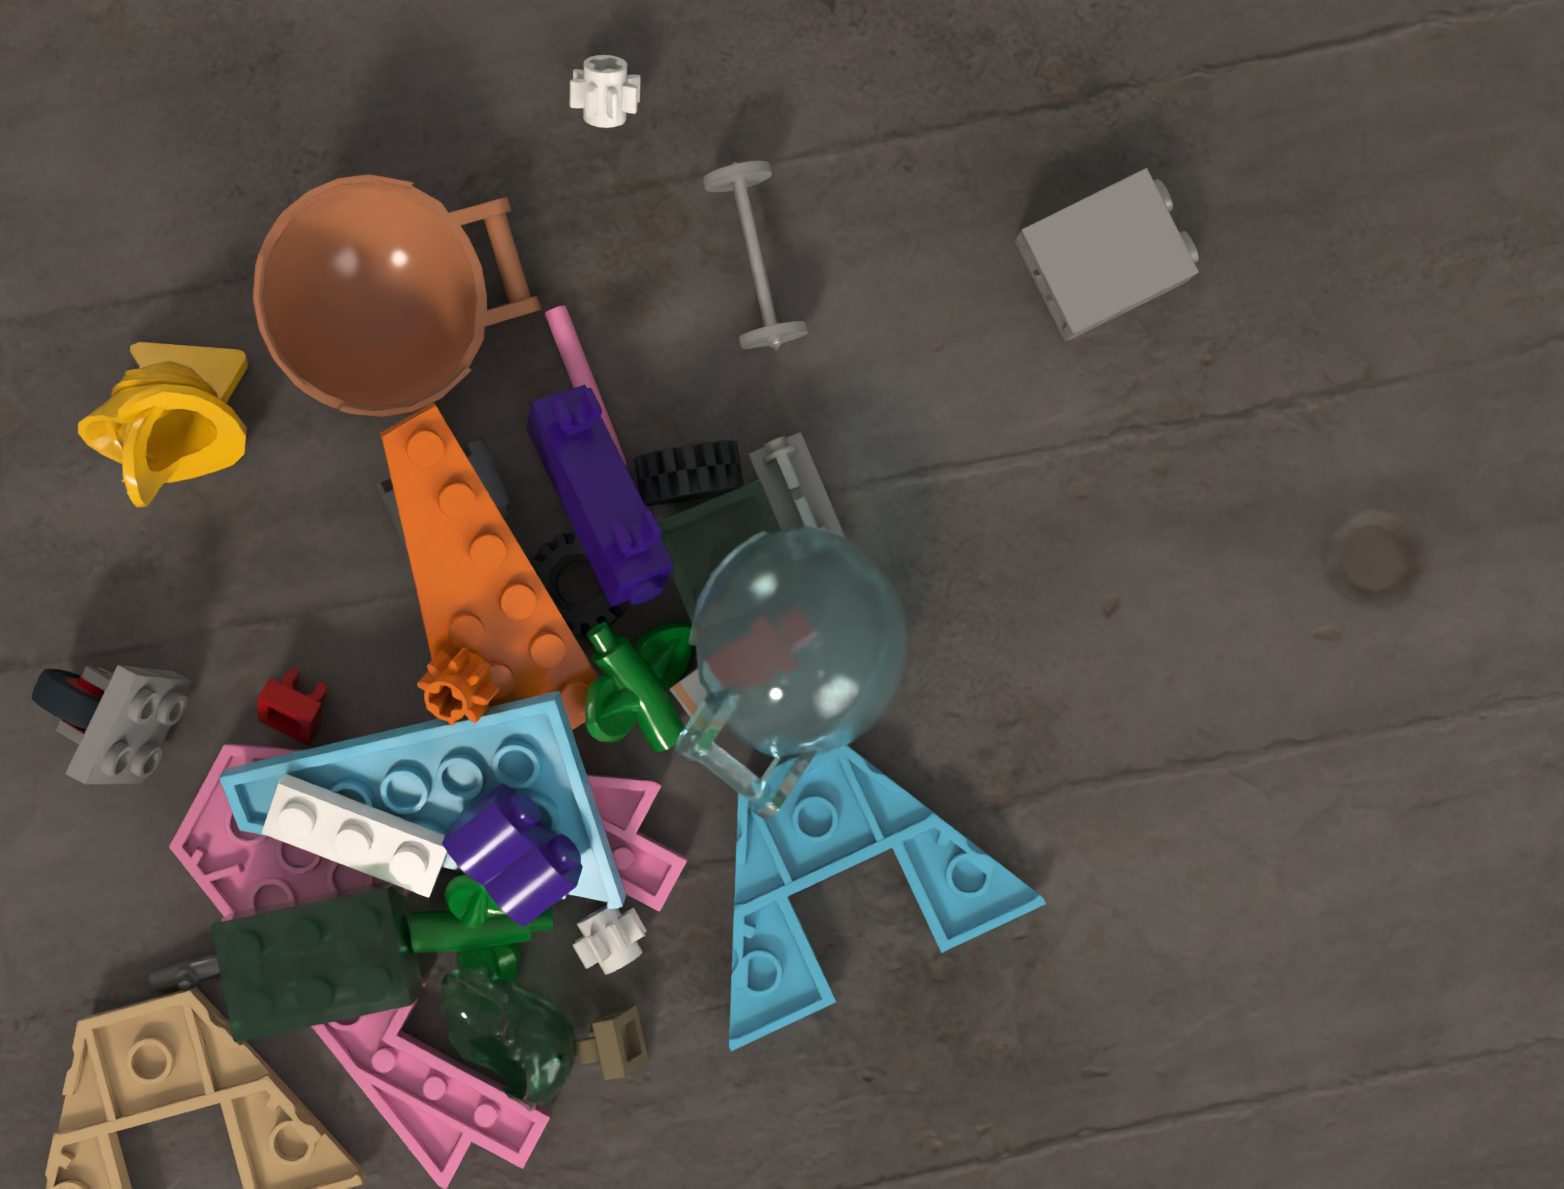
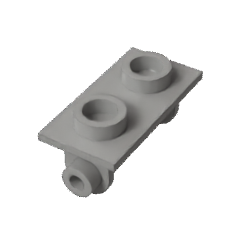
M801 432L787 438L783 436L764 444L763 448L748 454L792 560L845 538Z

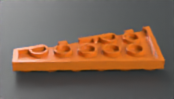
M434 402L382 431L380 435L400 516L431 659L441 650L453 659L465 647L468 649V652L480 656L485 662L491 664V683L499 686V691L488 703L489 707L559 691L572 730L585 723L586 692L589 685L599 677Z

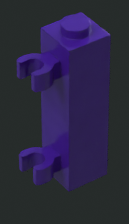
M582 385L533 401L526 430L611 607L629 600L632 605H639L654 599L662 593L674 563L661 539L662 530L652 510L646 509L601 417L602 408L592 388Z

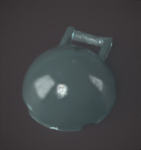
M798 525V528L776 533L764 531L756 534L729 553L713 571L697 600L688 644L696 646L699 681L705 688L707 695L678 736L675 743L676 753L688 762L698 760L747 798L748 808L762 819H766L780 809L813 757H818L855 741L875 726L890 708L902 684L908 661L909 628L904 605L893 582L868 552L837 534L811 526ZM724 725L740 741L763 754L775 757L761 779L713 742Z

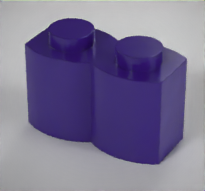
M503 783L452 822L442 841V845L454 862L468 876L482 884L498 907L521 926H526L576 888L583 868L581 856L575 844L563 834L557 835L541 823L540 812L528 795L523 792H515Z

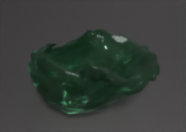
M483 965L475 968H455L452 972L445 974L440 983L443 996L440 1008L442 1015L446 1018L449 1025L448 1039L452 1047L458 1051L463 1060L484 1066L486 1069L499 1074L510 1087H502L508 1098L516 1101L528 1111L532 1112L538 1105H547L550 1099L557 1095L571 1074V1069L577 1056L574 1028L563 1013L537 990L526 989L512 981L500 979L496 973L490 972Z

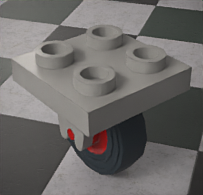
M117 665L114 673L100 667L96 670L86 666L82 675L48 668L44 669L33 688L32 700L44 710L60 718L55 729L57 732L79 744L65 773L66 775L83 784H143L145 778L149 777L160 763L162 758V749L160 747L170 727L181 718L186 709L187 697L185 695L192 680L174 671Z

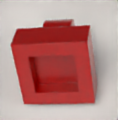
M292 668L284 675L282 684L269 678L259 693L258 721L309 746L321 728V713L326 699L327 683L320 680L312 693L304 695L294 690L300 680V670Z

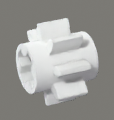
M596 55L584 61V70H573V80H570V108H583V119L586 123L603 128L616 127L625 123L626 112L637 113V103L640 102V75H627V62L611 55Z
M605 905L577 923L583 936L576 939L572 945L585 969L598 962L604 974L607 975L632 962L643 953L637 940L644 937V933L647 930L634 908L621 914L618 908L609 909Z

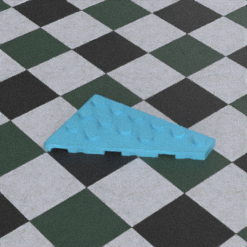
M559 691L491 706L476 723L470 721L466 715L453 726L449 725L448 721L435 719L229 767L219 777L239 830L264 835L262 830L278 783L285 774L446 835L452 822L503 783L515 792H523L528 795L540 812L541 823L555 834L567 836L577 847L583 868L577 887L568 894L608 902L607 908L609 909L623 907L626 893ZM447 853L442 867L464 872Z

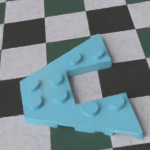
M843 741L738 791L729 1048L733 1051L836 1003V997L789 896L890 848H893L941 953L1041 907L1046 902L1039 893Z

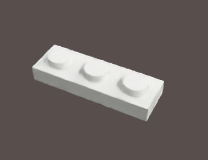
M285 774L278 783L262 830L264 835L428 898L435 887L447 855V851L442 845L445 837L444 834Z

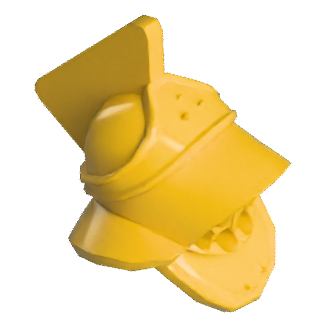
M148 342L135 343L130 346V353L138 369L126 370L123 378L118 384L114 385L111 391L112 397L78 422V434L88 446L122 464V482H125L126 493L137 508L147 507L164 483L196 478L234 465L245 454L247 427L232 407L227 405L228 400L248 368L247 357L243 351L238 349Z

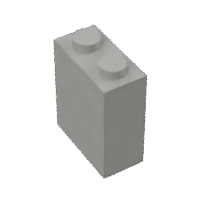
M1147 168L1021 229L1015 239V243L1065 342L1186 283L1199 272L1195 265L1199 260L1195 244L1186 231H1178L1169 213L1173 210L1170 194L1161 180L1156 179L1153 181Z

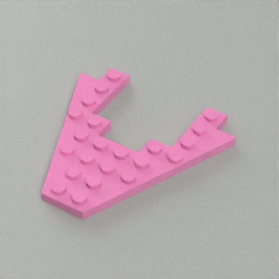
M232 743L223 745L169 846L171 851L438 1186L447 1189L471 1142L523 1169L553 1112L401 1031L428 979L379 954L378 951L411 891L270 836L239 830L219 779L221 774L229 767L302 751V749ZM587 774L625 893L660 912L688 860L687 857L638 832L663 784L653 779Z

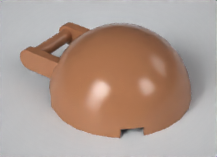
M371 174L337 178L306 192L276 219L265 237L255 264L253 303L259 332L273 360L294 385L304 393L323 404L349 414L385 417L414 412L440 400L472 371L469 367L484 340L485 326L541 310L538 296L531 297L508 223L506 213L512 211L508 197L449 213L440 201L413 187V182ZM479 220H484L509 302L491 309H487V294L482 265L469 237L461 227L462 225Z

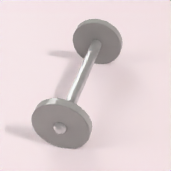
M767 161L733 162L732 165L716 169L703 177L704 188L708 192L734 191L764 327L739 336L742 349L771 346L778 350L781 343L795 340L808 334L805 321L778 324L747 189V187L761 183L772 176L771 166Z

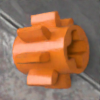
M465 647L453 659L443 650L439 651L427 664L428 672L417 683V687L425 690L424 700L426 709L437 718L448 721L449 725L452 726L464 715L473 723L478 722L488 710L490 700L499 691V686L491 683V664L485 662L480 656L468 652V649Z

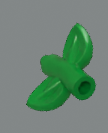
M675 621L658 625L644 633L637 640L634 647L626 636L616 637L606 622L593 627L587 633V637L596 649L592 655V660L604 676L594 680L586 692L585 717L588 732L600 742H616L622 740L633 727L635 721H637L654 752L667 750L677 744L687 733V728L666 690L678 683L688 668L696 637L694 622Z
M468 875L454 877L449 881L444 893L445 901L450 911L411 912L410 935L413 952H456L457 965L462 973L475 986L493 999L506 1002L513 992L520 971V949L516 943L532 941V932L554 930L552 906L526 926H521L498 907L482 884L476 882Z

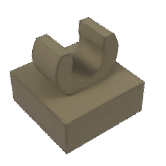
M637 1005L613 1009L592 1023L593 1031L588 1032V1038L575 1041L579 1063L588 1064L600 1061L604 1080L625 1078L649 1061Z

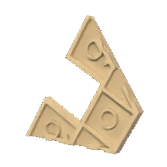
M197 986L188 990H181L90 1015L77 1022L72 1045L74 1052L72 1067L67 1071L62 1095H65L60 1124L58 1131L53 1135L45 1172L47 1178L46 1189H132L117 1131L220 1103L243 1189H348L362 1185L367 1179L364 1169Z

